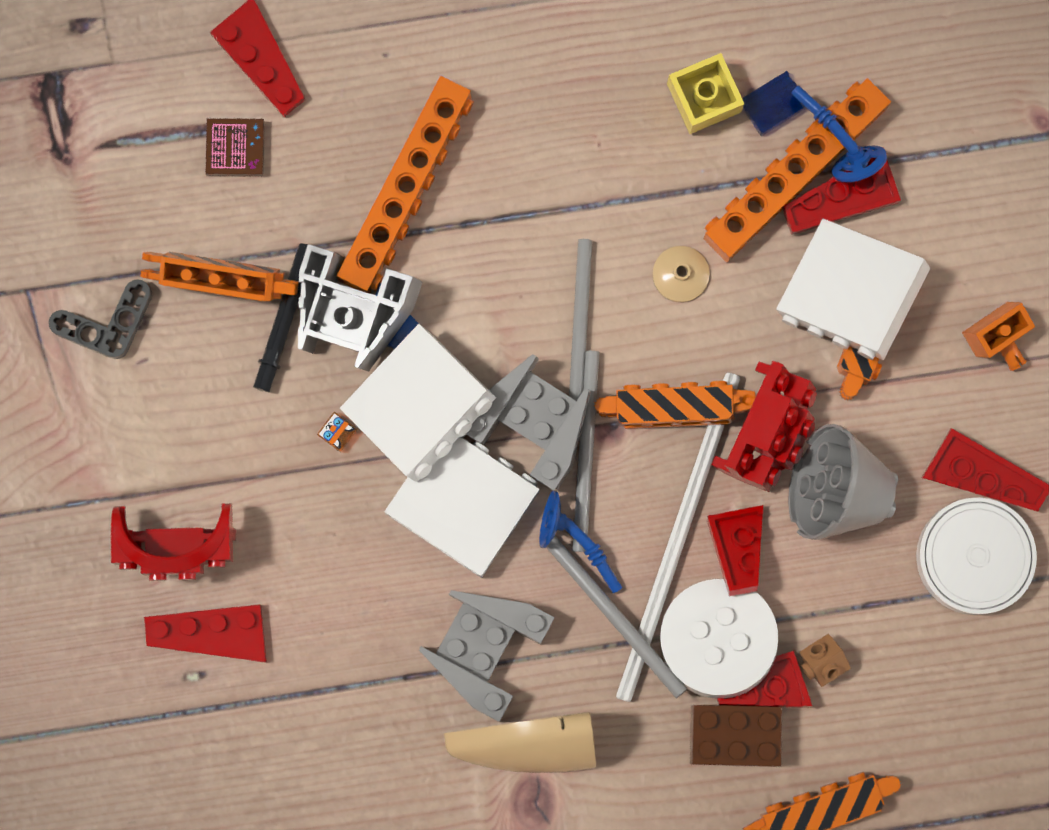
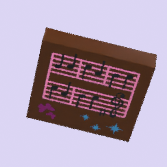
M207 118L206 176H263L264 119Z

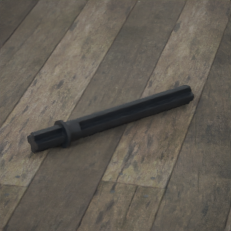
M300 243L298 245L288 280L299 281V270L308 244ZM299 282L297 294L282 295L263 357L258 360L260 367L253 388L259 391L270 392L276 370L281 367L278 364L301 295V282Z

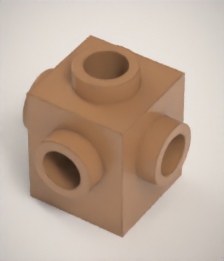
M829 633L799 652L804 661V664L801 665L803 672L809 680L815 678L821 687L851 669L843 650Z

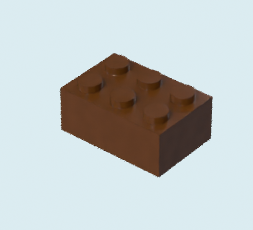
M691 705L690 764L781 767L782 707Z

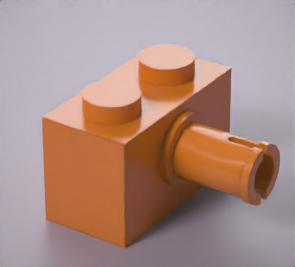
M1006 302L963 331L962 334L976 357L991 358L998 352H1001L1010 371L1021 367L1019 363L1024 365L1027 362L1014 341L1036 326L1022 302Z

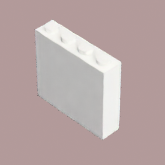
M822 219L776 310L783 317L782 321L791 327L797 328L798 325L808 328L807 332L815 337L822 339L825 335L832 338V342L841 348L848 349L851 346L858 349L857 353L867 359L873 360L874 357L884 360L930 267L924 258Z
M418 324L340 409L405 476L418 482L419 479L425 478L430 473L432 466L439 458L446 456L450 452L452 444L460 436H464L469 432L472 423L491 408L492 402L496 397L428 330Z
M464 435L460 436L452 444V448L446 456L439 458L434 463L432 470L425 478L415 482L407 477L384 512L482 578L538 495L540 489L536 487L538 482L525 473L519 476L511 471L514 467L512 464L501 457L496 461L487 455L490 451L477 441L472 445L463 439Z

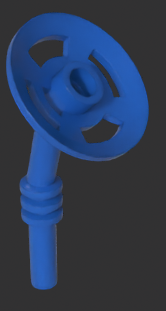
M799 85L791 92L797 100L814 114L813 118L815 120L819 119L818 123L820 125L823 124L824 129L828 128L846 148L847 153L840 157L832 168V174L836 180L840 182L863 180L878 172L885 165L887 153L884 148L876 145L858 146L836 120L837 116L835 114L831 115L832 112L830 110L826 111V106L822 107ZM871 158H876L873 163L867 166ZM843 168V169L846 170V171H853V172H842V171H840V170Z
M552 491L548 497L542 517L539 537L540 547L546 548L551 543L557 530L563 531L565 529L586 550L584 554L589 555L588 560L592 561L591 565L597 567L612 593L622 589L620 582L606 561V554L602 555L604 551L599 549L600 545L595 544L570 518H567L566 514L561 513L559 494L557 491Z

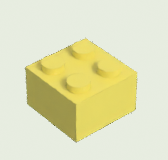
M722 53L672 73L668 77V88L689 134L742 112L744 107L743 99Z

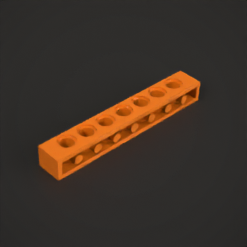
M440 75L337 274L339 282L369 294L372 290L377 291L384 277L381 275L385 264L390 266L397 251L394 250L398 239L403 241L409 230V225L406 224L411 214L416 216L421 207L422 200L419 198L424 189L428 191L433 184L435 175L432 173L436 165L441 166L448 154L445 148L449 140L454 141L461 128L458 123L462 115L467 117L473 106L474 101L471 100V90ZM444 107L453 110L452 116L448 118L440 117L438 112ZM430 132H437L441 136L439 141L435 143L428 142L425 137ZM417 157H425L428 160L426 166L422 168L415 167L412 162ZM403 182H412L415 185L414 190L409 193L402 192L399 187ZM392 206H397L402 209V213L397 218H391L386 214L387 210ZM379 231H385L389 234V238L384 243H377L373 239L374 235ZM366 256H372L376 259V263L371 268H364L360 265L361 260Z
M868 78L861 84L856 81L846 91L845 94L848 97L842 103L837 100L826 110H830L832 112L831 115L835 114L837 116L836 120L853 140H856L883 114L891 103ZM852 105L858 106L862 110V115H852L848 107ZM818 120L814 121L805 132L808 135L801 142L796 139L785 150L788 154L781 161L776 158L765 169L768 174L761 180L756 177L745 188L748 193L741 199L735 197L725 207L727 213L721 219L716 216L705 226L707 232L703 239L727 263L783 210V206L790 203L846 149L830 133L828 128L824 129L823 124L820 125L818 123ZM818 144L822 148V153L819 155L812 154L808 149V145ZM790 163L799 164L802 168V173H791L788 165ZM771 182L780 184L782 192L778 194L772 193L768 189V184ZM752 201L758 202L762 206V211L753 213L748 209L747 204ZM737 221L741 224L742 230L737 233L731 232L727 227V223Z

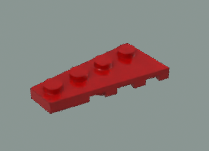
M255 0L246 1L210 31L215 41L283 118L305 101V97Z
M871 158L867 166L873 163L876 158ZM887 160L878 172L863 180L840 182L832 177L822 185L813 188L783 206V212L790 233L793 235L817 228L822 219L837 222L897 204L901 199Z
M950 428L921 477L1037 512L1049 494V484Z
M260 604L144 617L146 646L267 663L262 607Z

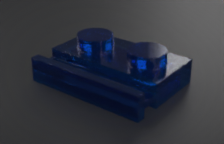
M785 71L742 98L746 115L760 136L806 109L791 94L797 85L789 76L788 71Z

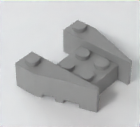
M308 244L299 270L301 297H299L300 327H298V349L313 354L318 339L359 352L354 367L369 372L413 311L422 281L413 276L386 268L377 296L337 284V274L345 257Z
M532 354L489 389L496 399L492 402L491 408L472 423L471 429L466 434L485 445L501 421L545 450L530 475L552 490L558 491L573 467L591 391L585 388L577 401L532 373V370L539 361V358Z
M451 590L449 593L450 597L463 603L436 654L422 646L419 651L474 709L500 722L513 695L488 683L495 667L515 631L541 645L555 617L528 603Z

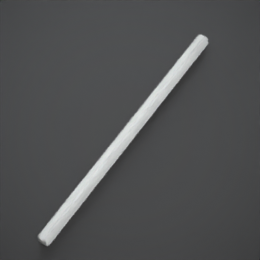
M727 372L723 381H726L727 385H733V389H737L740 377ZM724 425L707 426L638 630L649 645L651 644ZM633 648L616 694L618 699L626 702L632 700L644 665V660Z

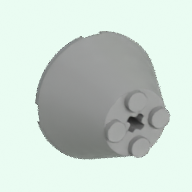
M827 424L817 429L806 441L810 445L799 463L794 465L790 480L788 496L789 514L791 522L797 523L799 528L797 533L807 539L819 540L879 524L886 517L891 518L896 509L894 498L898 484V475L891 472L843 426Z

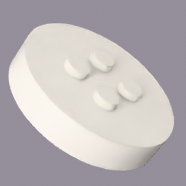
M973 497L953 502L930 518L918 540L916 561L924 586L940 604L958 613L984 615L1007 608L1025 593L1035 573L1037 551L1029 527L1017 512L996 500Z
M724 579L705 580L685 589L670 604L662 621L660 638L664 661L684 686L695 694L715 699L732 698L742 695L756 687L766 677L774 663L778 647V629L770 607L757 592L729 597Z

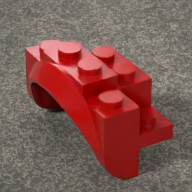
M759 361L755 371L765 375V378L728 459L725 460L715 456L711 465L734 479L770 492L771 487L778 483L781 471L785 468L792 470L794 464H798L801 460L806 438L812 435L815 428V418L808 411V407L811 408L813 406L817 393L815 392V386L810 380L789 373L783 364L772 361L771 365ZM753 451L763 454L753 459Z
M232 503L221 504L222 511L215 529L168 528L145 529V531L129 530L126 522V506H115L111 516V563L119 565V570H136L138 564L141 566V574L149 576V581H166L167 575H178V580H196V574H204V565H207V562L209 568L226 567V562H233V541H236V529L233 527ZM141 543H145V551L142 549Z

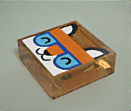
M333 412L317 436L341 453L358 429L336 412Z

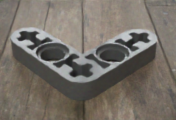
M137 279L129 282L123 291L108 327L71 312L58 310L50 316L49 328L54 334L109 358L120 359L129 351L151 301L152 291L143 280ZM141 286L145 296L144 298H137L135 305L140 307V309L136 311L131 306H126L125 304L127 301L130 304L133 303L135 296L131 292L133 289L138 290ZM124 312H131L134 315V323L129 327H123L119 323V317ZM67 317L66 321L70 325L77 327L75 337H71L74 332L66 327L59 331L56 321ZM87 327H93L97 332L96 338L92 342H84L81 338L82 331ZM116 327L120 331L129 334L127 337L121 334L119 343L122 345L121 350L115 349L112 353V348L108 346V343L116 341L119 335L117 332H113Z

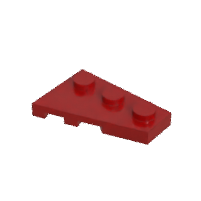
M764 505L707 516L708 527L729 597L758 591Z
M794 651L776 656L766 677L750 691L732 698L717 699L719 706L812 708V703Z

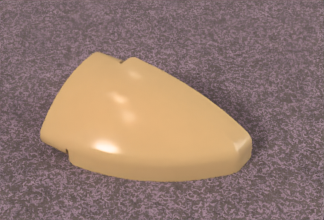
M590 712L444 733L445 746L451 756L483 767L526 773H558L596 768Z

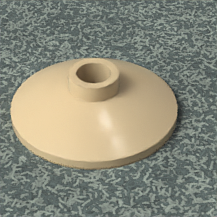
M675 246L665 250L657 258L653 267L655 287L661 295L674 302H689L696 299L704 292L709 282L710 271L707 261L701 253L687 246ZM680 267L685 268L687 275L680 277L676 270Z

